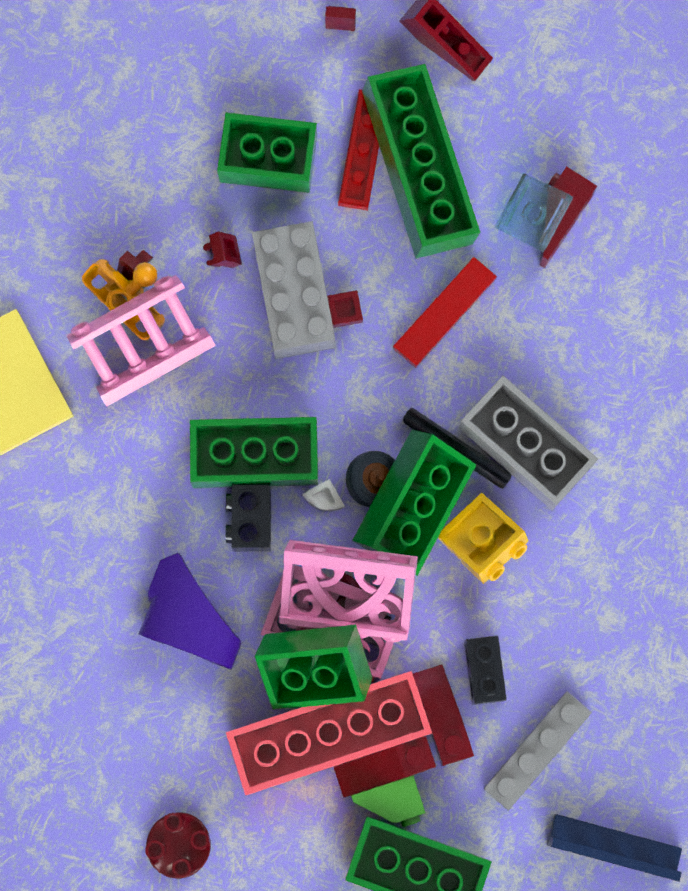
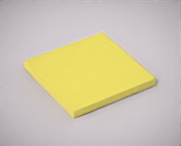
M17 309L0 317V456L74 417Z

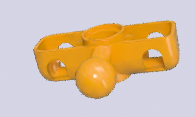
M99 259L82 276L83 284L111 311L144 293L142 287L152 286L157 280V270L150 263H140L133 271V280H127L118 270L116 271L108 264L107 260ZM98 275L107 282L101 289L95 288L91 283ZM151 306L149 310L158 327L161 328L165 323V318L163 314H160ZM138 315L123 322L141 340H148L150 338L147 331L141 332L136 328V323L140 321Z

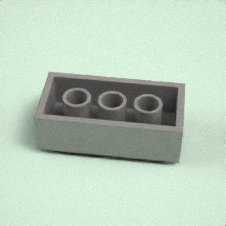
M313 221L252 232L275 359L336 348Z
M502 376L461 420L459 425L461 431L552 511L598 460L596 456L505 376Z

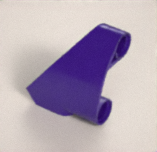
M180 553L161 559L149 587L148 600L150 606L138 634L232 670L242 644L240 638L232 631L209 601Z

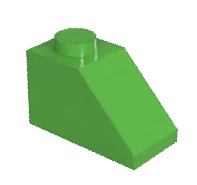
M413 775L351 795L354 803L393 823L401 822L402 827L420 822L419 815L426 813Z

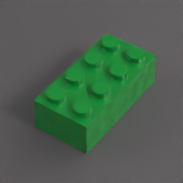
M317 417L190 420L191 485L193 488L232 487V485H318Z
M411 430L352 541L366 550L418 556L415 574L418 576L476 464L433 434Z
M366 816L345 881L373 891H482L492 861Z

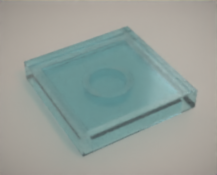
M523 173L495 228L544 253L573 197Z

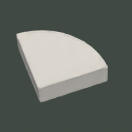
M330 479L302 494L311 506L319 510L337 511L345 508Z

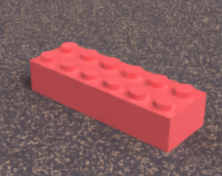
M412 671L371 684L365 701L301 707L226 732L245 796L432 734Z

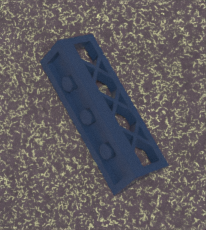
M554 814L547 846L680 882L682 872L677 871L682 848Z

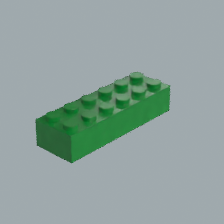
M426 64L368 76L362 93L415 259L473 245L481 232Z

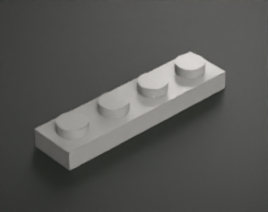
M568 691L565 692L483 789L509 811L592 712Z

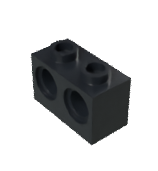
M232 485V493H226V512H232V525H226V544L232 543L231 548L233 552L271 551L270 485ZM247 495L254 496L257 499L256 506L251 510H244L240 507L241 499ZM247 526L254 527L257 530V536L249 542L240 539L241 530Z
M489 636L466 639L464 647L472 705L506 701L499 637Z

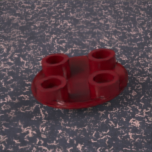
M182 812L169 813L152 826L147 837L145 852L152 866L162 875L175 879L186 878L197 873L208 860L211 849L210 835L205 825L197 817Z

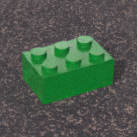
M225 112L217 167L220 183L310 193L317 143V123Z
M356 624L265 634L255 654V659L273 710L365 701L373 679Z

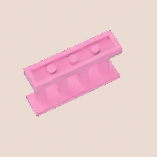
M176 275L159 279L154 283L153 288L90 323L82 322L71 329V333L66 335L73 350L81 345L84 347L99 373L102 381L100 385L96 386V389L106 407L216 346L204 327L201 329L194 328L176 294L185 288ZM164 299L184 333L183 339L174 344L167 343L149 310L151 306ZM135 315L139 316L157 349L155 354L147 359H140L121 325L122 322ZM108 330L113 334L129 363L128 369L118 375L112 373L94 341L95 337Z

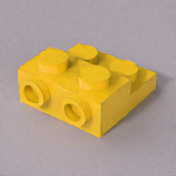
M482 492L442 529L438 537L483 584L489 579L491 581L497 580L504 572L505 568L503 565L511 558L515 560L520 558L526 552V543L529 541L525 531Z

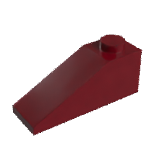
M416 0L399 21L420 43L472 81H476L493 59L438 0Z
M567 166L561 175L556 172L546 187L550 192L546 202L540 266L543 268L547 266L597 188L596 184Z
M443 665L413 673L441 766L473 757L472 747Z
M424 736L334 766V770L343 798L427 771L435 768L436 764L427 737Z

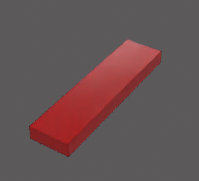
M360 89L338 206L368 211L380 146L362 90Z
M473 257L393 345V349L412 366L417 368L491 286L497 276Z

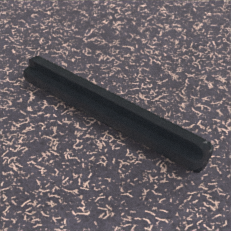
M410 408L404 415V424L413 430L436 436L475 463L474 471L499 488L503 489L510 481L511 473L416 409Z

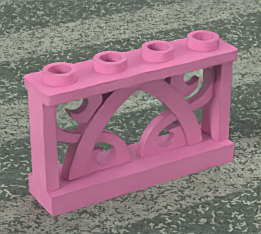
M289 540L284 550L279 623L287 624L292 629H303L305 627L317 629L356 624L360 638L375 636L382 637L383 640L388 642L407 640L410 631L418 556ZM295 564L302 565L306 581L293 585ZM322 568L333 569L334 576L323 580L319 578L326 577L327 575L323 573ZM345 571L354 572L359 586L372 594L360 604L347 610L339 605L324 588L336 584L343 577ZM365 574L376 575L377 579L371 583L379 585V587L369 584L364 578ZM396 578L405 579L403 599L390 592ZM310 589L312 593L306 594L302 602H311L313 608L296 607L293 602V596L300 590ZM384 599L397 605L400 611L398 619L388 620L379 617V613L383 611L391 615L390 607L382 602Z
M295 565L294 578L298 579V583L306 581L303 568ZM283 573L260 635L264 636L265 634L283 632L278 626ZM326 576V577H319V578H320V580H323V579H328V578H330V577H327V576ZM341 581L332 586L324 587L335 601H337L339 595L346 597V610L360 604L372 595L363 589ZM303 589L297 592V603H294L296 607L313 608V605H309V601L302 602L306 594L312 593L310 589ZM384 599L382 602L390 607L391 614L395 615L394 620L398 619L400 611L397 605ZM380 612L379 617L384 619L388 612ZM305 627V628H303V629H296V631H299V630H308V629H316V628ZM370 636L376 641L380 651L378 658L368 663L373 682L375 677L382 678L394 642L386 641L385 643L381 637ZM360 638L363 648L367 649L370 653L368 643L362 640L363 638Z

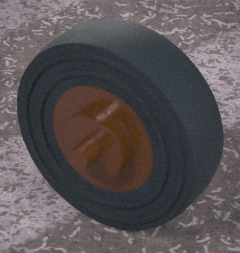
M368 451L354 458L346 472V486L351 497L357 503L370 507L395 460L390 455L381 451Z

